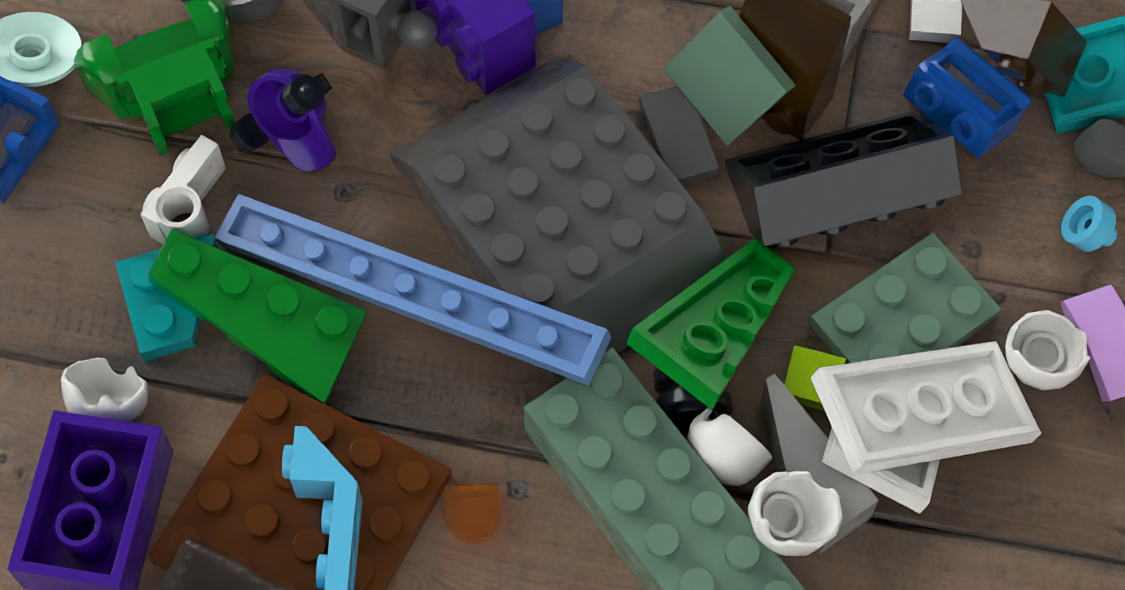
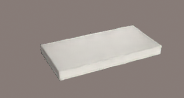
M996 341L821 367L811 376L813 385L853 475L1032 443L1042 434Z

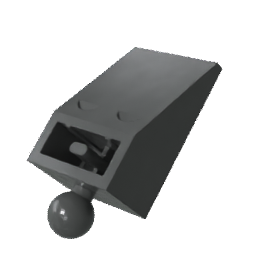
M303 0L341 50L382 69L386 68L401 43L411 50H424L430 47L437 37L438 29L434 18L425 11L412 10L411 0Z

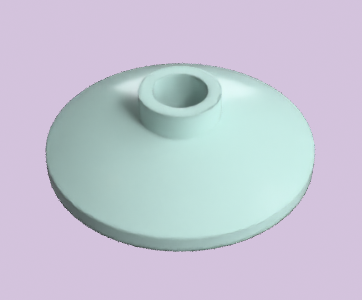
M21 12L1 18L0 76L22 87L48 85L64 78L76 67L74 58L77 50L82 46L78 32L66 20L43 12Z

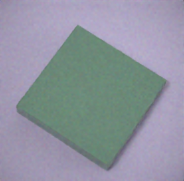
M730 5L721 10L663 68L726 146H729L742 136L796 86Z

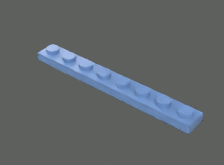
M241 194L237 195L214 238L222 247L588 386L612 338L608 329Z

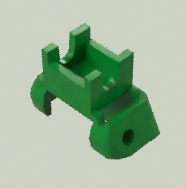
M192 0L184 3L191 20L160 28L116 48L113 47L108 34L85 42L77 50L74 63L85 89L119 118L131 117L133 120L142 116L160 156L169 153L164 139L167 136L219 115L226 129L235 123L226 101L228 98L223 87V83H226V78L234 72V29L225 0Z

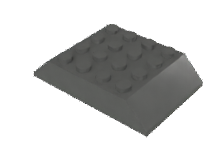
M556 56L390 154L392 162L481 283L608 329L612 338L606 351L613 347L619 356L631 349L626 343L632 328L726 260L708 217L589 67L561 56ZM546 370L556 385L567 378Z

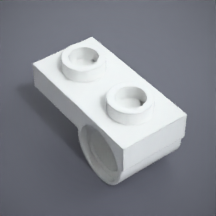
M200 135L191 149L186 148L179 154L174 163L173 172L161 188L157 187L149 193L140 215L150 238L164 244L171 229L194 239L208 235L209 223L201 201L226 169L217 143ZM180 214H192L185 221L172 222Z

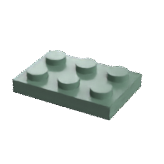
M931 233L813 314L809 325L835 356L846 358L845 364L957 347L997 319L1002 309L934 233Z

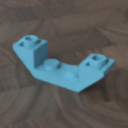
M295 426L293 445H285L283 449V478L290 479L296 498L333 499L324 500L322 507V534H330L328 554H319L317 559L316 587L317 589L355 590L363 503L358 482L306 426Z

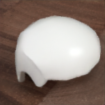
M1049 310L1025 314L1011 327L1005 344L1008 366L1022 383L1039 390L1061 389L1079 377L1091 358L1087 355V334L1075 328L1074 324L1067 317Z
M93 358L78 361L64 369L61 377L62 395L68 413L132 422L144 412L149 397L148 383L137 376L132 366L128 367L126 373L121 375L113 372L105 358Z
M709 408L705 409L693 419L688 431L687 442L721 484L740 486L748 483L773 459L771 453L730 416L722 414L716 419L711 420L708 416L712 410Z
M808 471L773 473L755 487L748 505V515L756 537L771 551L785 556H806L819 549L837 535L843 519L840 497L834 488L826 489L819 486L812 479L811 473Z

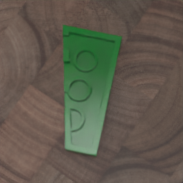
M172 229L148 273L149 282L200 320H207L227 335V339L243 351L246 349L267 364L269 370L286 383L290 381L309 395V397L325 405L360 332L367 311Z
M754 238L632 328L626 344L713 410L787 287L796 268Z

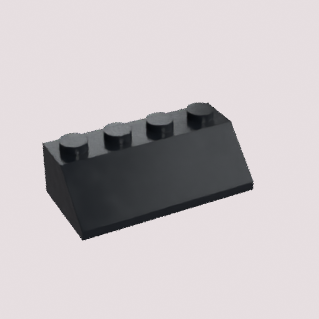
M917 110L725 160L730 180L749 231L763 246L772 248L791 246L798 241V237L814 233L822 235L837 234L846 230L848 224L863 220L871 222L886 221L895 217L897 211L912 207L919 209L935 208L944 204L946 198L962 194L954 135Z

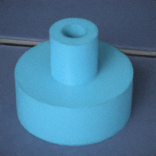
M1095 196L1082 197L1067 210L1061 225L1062 236L1067 242L1084 252L1094 251L1102 245L1109 246L1117 238V230L1115 229L1116 213L1111 206Z

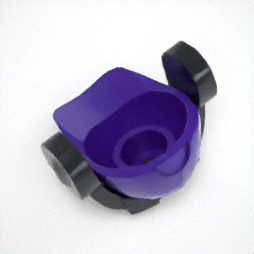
M281 68L268 71L251 84L247 94L248 108L251 113L246 114L232 124L229 133L230 139L239 151L245 153H252L271 139L281 153L298 170L308 172L328 166L336 159L334 146L323 125L326 115L324 95L333 89L323 73L312 77L292 69Z

